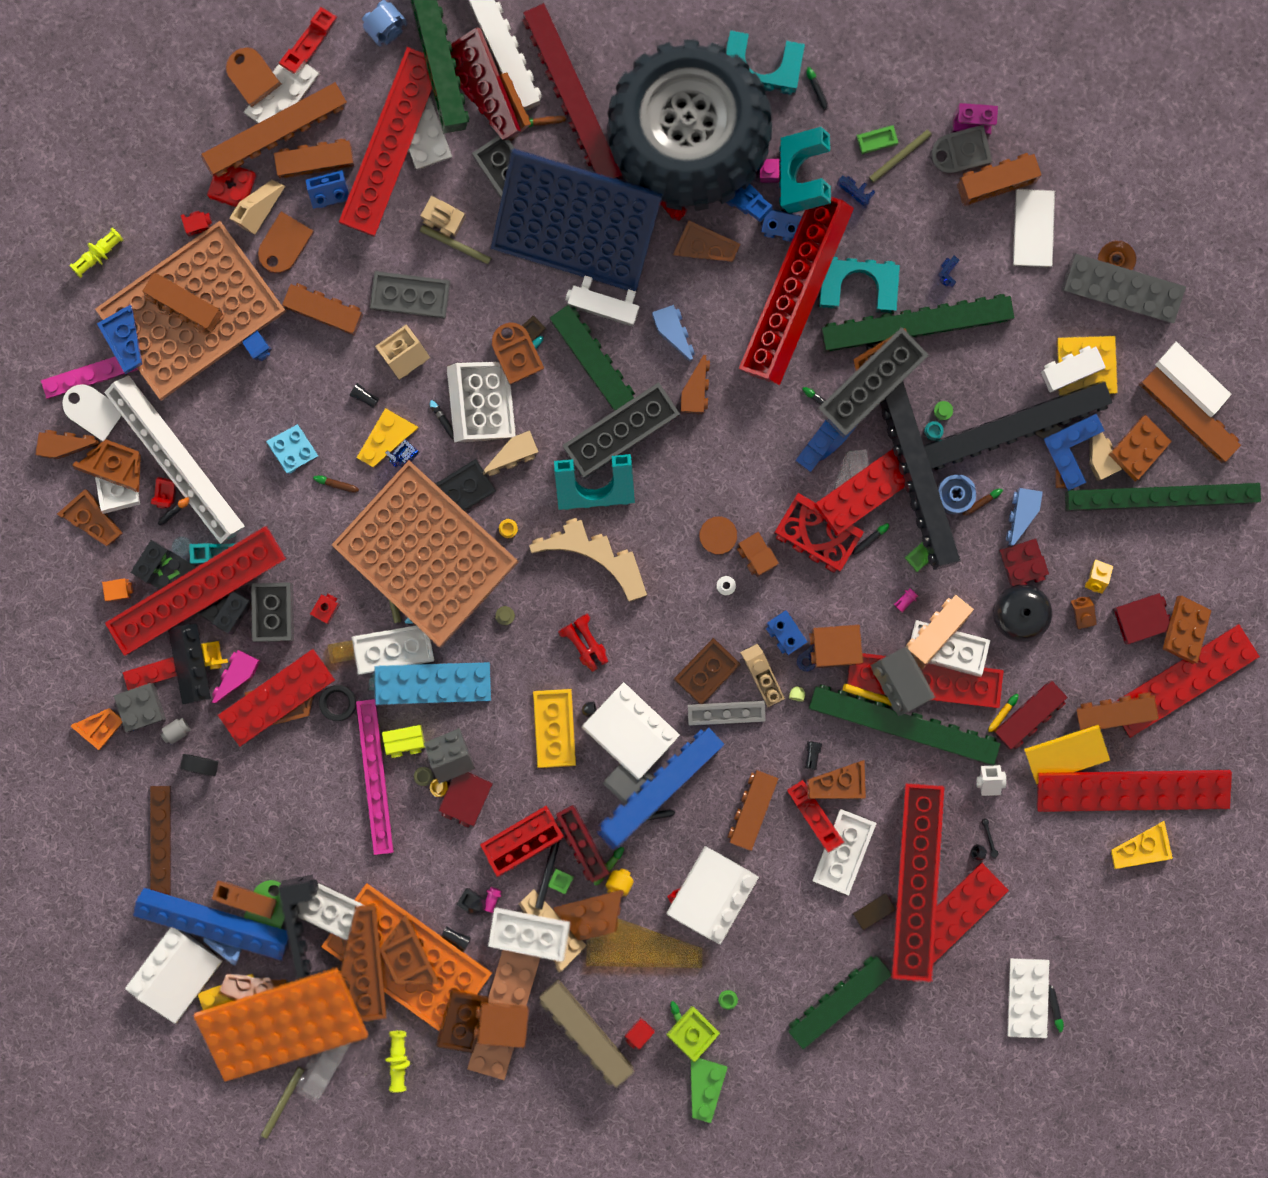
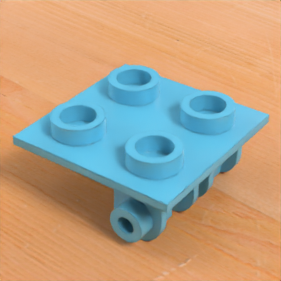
M298 424L266 441L285 472L289 474L318 456Z

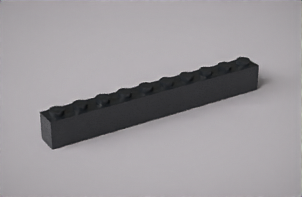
M902 381L880 402L882 407L881 413L883 420L886 421L888 426V436L892 439L894 445V455L899 461V471L905 479V490L911 498L910 505L917 517L916 524L923 536V546L928 551V562L933 567V570H938L956 565L961 560L905 385Z
M1100 381L925 444L924 448L931 469L939 470L946 467L945 464L952 461L955 464L963 461L965 456H978L982 454V450L987 448L989 451L995 450L1000 447L999 444L1014 443L1018 441V437L1023 435L1027 438L1035 435L1037 430H1050L1054 428V424L1059 422L1063 425L1072 422L1071 418L1079 416V418L1089 416L1090 411L1097 409V412L1108 409V405L1112 404L1106 382Z

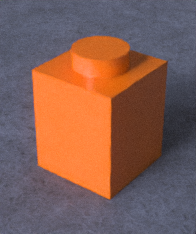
M126 578L102 582L104 598L107 602L129 599L134 592L132 582H129Z

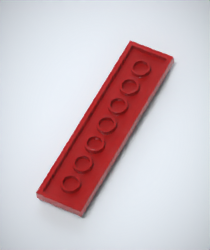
M1238 624L1202 646L1198 663L1192 664L1182 659L1124 696H1130L1132 699L1138 698V694L1150 692V695H1155L1159 715L1158 720H1160L1260 656ZM1158 720L1123 725L1122 727L1128 737L1131 738Z
M862 653L863 663L861 665L849 666L847 684L886 695L870 666L885 656ZM930 663L923 670L920 668L935 696L931 700L1000 708L1004 670L984 668L982 676L978 677Z

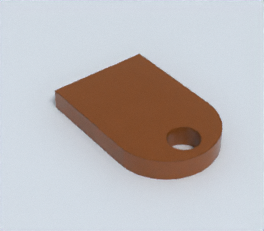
M241 48L230 55L226 64L227 74L251 107L282 85L256 50ZM244 56V61L241 64H237V58Z
M281 211L259 247L258 256L261 264L273 273L288 271L297 261L314 231ZM270 257L278 259V264L275 267L268 266V259Z
M505 323L495 330L492 337L493 350L510 385L544 370L533 342L523 326L517 323ZM507 328L513 332V335L508 339L502 336V331Z

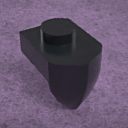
M470 888L465 889L457 902V905L471 916L482 914L486 908L485 899Z

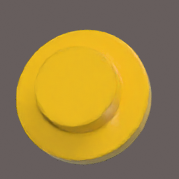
M505 519L500 523L499 533L504 538H512L517 534L518 526L515 521Z
M437 778L430 783V791L436 797H443L449 788L447 781L439 784Z

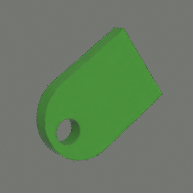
M275 880L264 881L254 889V892L277 900L271 919L246 911L244 918L281 929L285 919L280 895L272 896L269 893L271 885L279 887L281 882Z

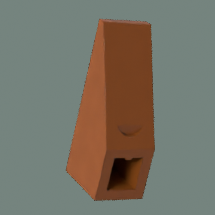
M703 355L681 393L680 413L703 414L704 410H708V398L704 397L705 391L709 389V379H705L706 372H709L710 360H706V355Z
M45 430V433L39 432L36 455L45 458L61 459L97 446L99 441L94 440L95 437L90 435H83V438H78L74 433L64 432V435H56L57 431Z
M217 881L211 898L223 904L270 919L277 903L276 899L225 881Z

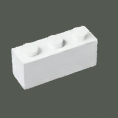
M1090 346L1079 350L1080 354L1073 356L1071 353L1063 357L1060 363L1056 364L1053 361L1046 364L1041 374L1049 392L1056 391L1106 368L1097 347L1090 348Z

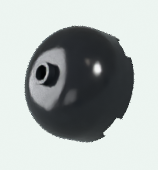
M1015 585L1003 591L996 600L993 609L994 622L998 630L1012 641H1032L1042 636L1049 628L1052 620V606L1045 593L1037 587ZM1024 609L1030 611L1028 616L1023 614Z

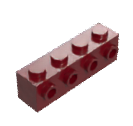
M571 805L556 813L558 817L556 822L560 829H564L568 845L570 847L573 846L576 852L574 853L578 864L582 863L585 869L583 874L587 881L591 880L592 883H595L610 875L611 873L576 806Z

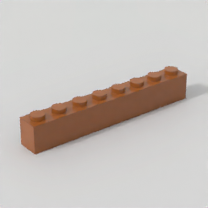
M336 82L209 149L201 154V158L212 177L216 175L221 177L228 173L227 169L232 166L238 168L245 163V159L249 157L254 159L261 155L260 151L266 148L271 150L278 146L277 142L283 139L284 141L290 140L297 131L301 130V132L310 129V124L316 121L318 124L328 119L327 115L333 112L335 115L344 110L343 106L346 105L347 101Z

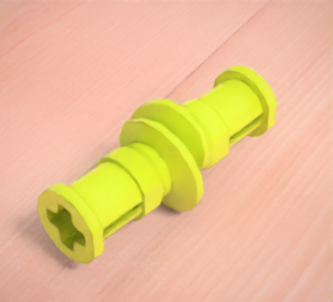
M111 228V232L103 239L101 238L96 245L88 243L89 251L84 253L74 264L71 263L69 265L80 278L97 261L102 265L101 257L108 260L105 254L109 253L117 243L124 241L114 228Z
M391 1031L389 1032L391 1037V1057L385 1058L386 1062L391 1063V1086H389V1091L403 1092L406 1091L404 1086L405 1068L410 1066V1061L407 1060V1056H404L406 1032Z

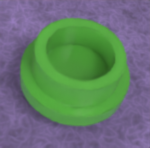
M941 401L935 405L934 414L939 420H947L953 414V407L949 402Z
M725 990L720 993L718 1001L722 1008L729 1010L737 1005L738 998L735 992Z

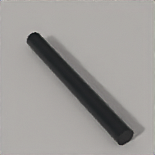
M560 841L550 848L535 905L536 909H543Z

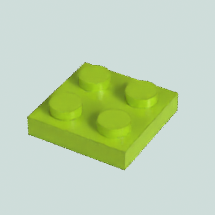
M691 1006L666 1036L692 1062H696L720 1033Z

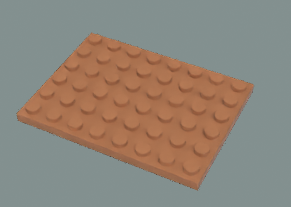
M221 221L214 224L95 309L102 320L123 308L129 305L132 306L142 358V365L137 367V369L161 401L238 347L257 330L259 332L286 312ZM154 272L220 309L223 315L212 333L206 330L204 333L194 327V323L190 321L185 323L178 318V314L174 312L169 314L162 309V305L159 303L154 305L145 299L146 295L142 290Z
M409 460L332 544L344 558L439 647H442L519 563L513 555Z

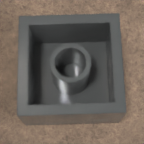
M154 683L114 695L125 732H131L166 720Z
M460 728L424 743L431 768L439 784L475 769Z

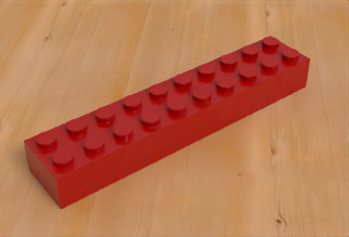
M831 197L830 204L804 211L741 361L740 370L759 379L777 385L781 384L854 210L845 201Z
M905 784L892 979L932 982L945 786Z

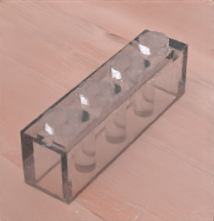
M351 1043L320 1052L315 1060L311 1058L306 1066V1069H308L306 1076L302 1075L296 1084L299 1087L297 1093L317 1103Z

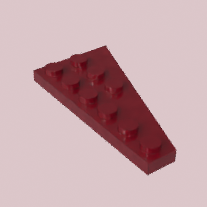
M476 27L451 43V58H454L456 62L455 74L459 76L460 88L471 102L476 104L480 113L485 115L490 121L489 124L502 140H508L520 133L521 129L481 28Z

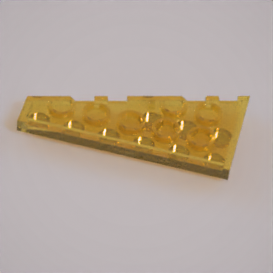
M617 918L618 926L616 932L587 939L586 966L702 968L703 949L701 947Z

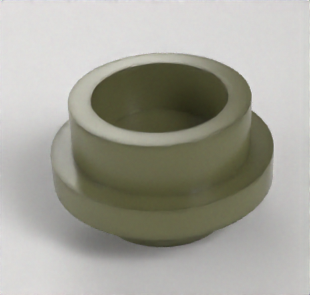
M502 606L496 611V620L501 625H509L513 622L515 614L510 607Z
M420 767L414 773V780L420 786H427L433 780V773L427 767Z

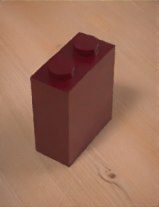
M1160 593L1113 608L1125 645L1168 630L1171 616L1165 610V607H1167L1166 600Z
M469 772L454 777L438 811L442 812L441 816L452 820L454 817L460 820L459 824L465 827L475 826L493 783Z

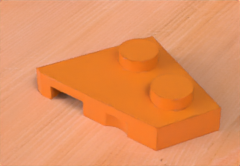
M108 708L74 723L70 727L95 748L101 750L123 723L121 717L111 708Z

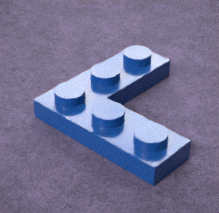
M1097 414L1044 438L1068 491L1086 483L1070 448L1105 431Z

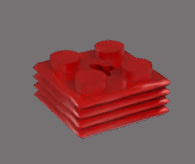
M232 166L227 169L228 173L225 175L213 177L207 196L210 199L237 207L240 201L250 195L256 174L254 171L242 167L234 168ZM234 181L236 186H232L231 189H229V186L227 184Z

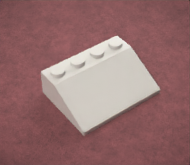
M455 363L448 366L447 374L454 443L505 439L516 436L511 385L500 363Z
M624 682L582 726L590 736L637 780L680 736Z
M705 846L666 914L721 944L759 877Z
M170 928L125 989L141 1002L176 1024L223 961L187 932Z

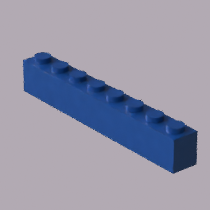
M710 728L705 732L701 729L693 737L695 741L692 744L687 742L680 749L682 753L678 757L674 754L667 761L669 765L665 769L661 767L653 774L656 777L650 782L648 779L640 786L642 791L638 795L634 792L627 799L629 803L625 807L620 805L613 812L615 816L611 820L606 818L599 825L602 829L597 833L613 850L725 745Z
M143 888L136 900L133 915L135 917L282 961L289 946L286 930Z

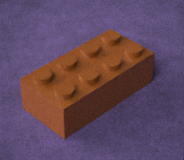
M1025 153L1019 155L1018 159L1010 161V159L1003 160L995 167H992V165L985 166L977 173H974V171L964 173L957 184L963 205L967 206L1035 184L1042 176L1035 154L1029 155Z

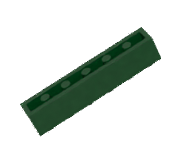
M567 305L552 315L550 321L615 411L634 399L633 395H635V392L630 385L625 386L622 381L624 379L623 375L618 369L616 371L611 366L613 361L608 354L604 355L601 352L602 346L596 338L592 339L589 335L591 330L586 323L582 324L578 319L580 315L575 307L570 308Z
M876 955L866 958L862 962L864 965L859 970L857 968L853 969L848 974L849 978L843 982L841 980L833 986L834 991L829 995L827 993L823 994L818 999L819 1003L815 1007L809 1006L803 1012L805 1014L800 1019L795 1018L788 1024L790 1027L787 1029L803 1050L892 976Z

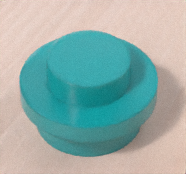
M932 421L925 426L924 433L929 440L935 441L942 437L944 429L939 422Z

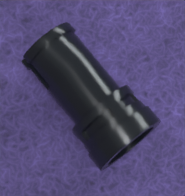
M359 383L354 386L349 395L352 398L361 400L371 408H374L379 401L378 397L366 391Z
M807 741L806 769L817 770L818 757L823 743Z
M447 926L441 937L455 944L462 951H465L471 940V937L464 934L461 935Z

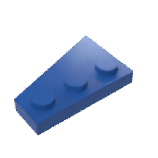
M131 305L97 323L125 374L142 365Z

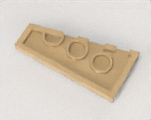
M534 889L519 903L524 913L561 920L545 901L542 910L535 908L538 893ZM570 930L564 961L553 960L558 972H561L587 946L583 941H578Z

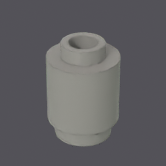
M184 718L176 719L162 728L161 737L165 743L170 742V744H174L187 736L191 729Z

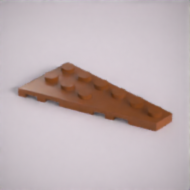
M375 904L355 906L340 969V974L362 1022L386 1018Z

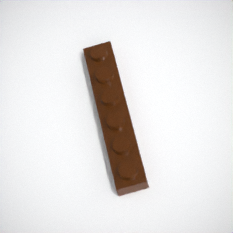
M150 786L151 890L170 896L171 786Z

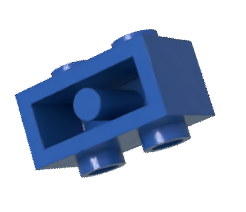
M343 170L306 180L307 191L313 209L323 208L334 203H342L349 197V190Z
M773 209L762 220L760 231L766 237L775 238V235L783 236L782 240L792 242L802 215ZM775 221L774 226H769V223ZM790 225H794L792 230H788Z
M787 610L766 623L768 626L765 628L771 638L775 636L779 642L776 645L782 654L786 653L789 655L807 643V640ZM778 622L783 624L782 629L777 628ZM789 638L793 639V645L788 644Z

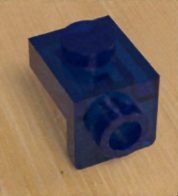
M955 255L951 259L946 258L941 265L943 269L938 274V277H940L939 281L946 287L949 285L953 287L956 284V281L948 275L960 261Z
M404 439L393 453L388 450L385 453L390 457L388 461L393 466L397 467L399 465L403 467L408 460L412 462L420 452L408 440Z

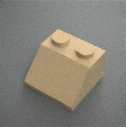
M407 324L375 346L399 380L430 358Z

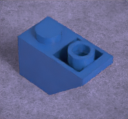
M258 330L242 341L254 360L257 361L259 359L263 361L270 356L269 352L272 349Z

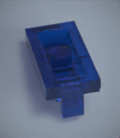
M842 175L837 181V185L866 208L869 200L875 194V190L873 189L870 193L864 194V189L867 186L866 183H863L858 189L855 185L856 182L851 177Z

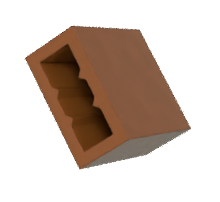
M860 624L813 628L812 633H809L810 645L813 644L814 652H811V663L815 664V668L861 665L863 663Z
M481 1002L480 1007H477L476 1019H479L478 1027L475 1026L474 1038H477L478 1044L525 1048L529 1008L523 1005Z

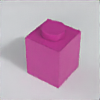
M766 159L760 169V182H779V159Z

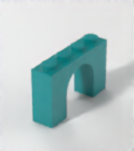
M730 30L726 50L727 55L734 57L737 54L746 62L745 53L749 34ZM786 41L781 66L771 74L763 75L756 73L766 91L778 89L783 94L791 95L792 92L796 93L805 44Z
M817 127L781 137V145L779 146L781 162L779 163L781 180L779 181L781 197L779 202L781 207L791 214L830 204L831 186L822 178L805 183H797L798 169L805 160L830 152V134L823 127Z
M833 257L820 288L819 307L838 309L843 279L852 273H864L874 280L877 287L876 312L895 313L897 311L900 265H895L893 261H884V264L876 263V260L857 262L855 258H846V261L838 260V257Z
M631 454L612 456V479L606 486L599 489L584 488L576 481L573 459L554 461L558 510L635 503Z

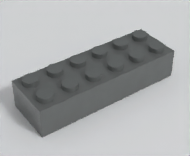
M1076 253L1072 255L1062 286L1064 291L1171 323L1175 322L1186 286Z
M901 328L817 409V412L844 438L929 355Z
M658 382L562 446L569 458L573 459V463L583 479L610 463L612 456L622 455L680 417V413Z

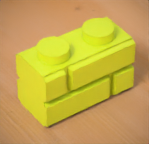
M421 725L382 732L386 755L391 754V758L403 756L402 752L410 751V754L421 753V748H425Z

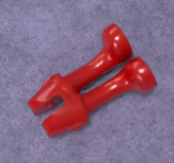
M586 613L573 623L585 638L589 646L588 649L577 635L572 623L559 630L558 634L560 637H567L573 642L581 655L579 659L582 664L594 672L598 667L594 659L591 658L593 654H596V658L602 665L608 663L606 649L602 644L596 642L589 630L590 616Z

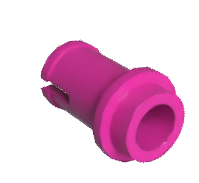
M910 588L908 591L905 590L906 593L894 603L902 613L918 597Z
M490 887L487 890L488 894L485 899V911L493 913L497 900L502 895L500 894L501 890Z

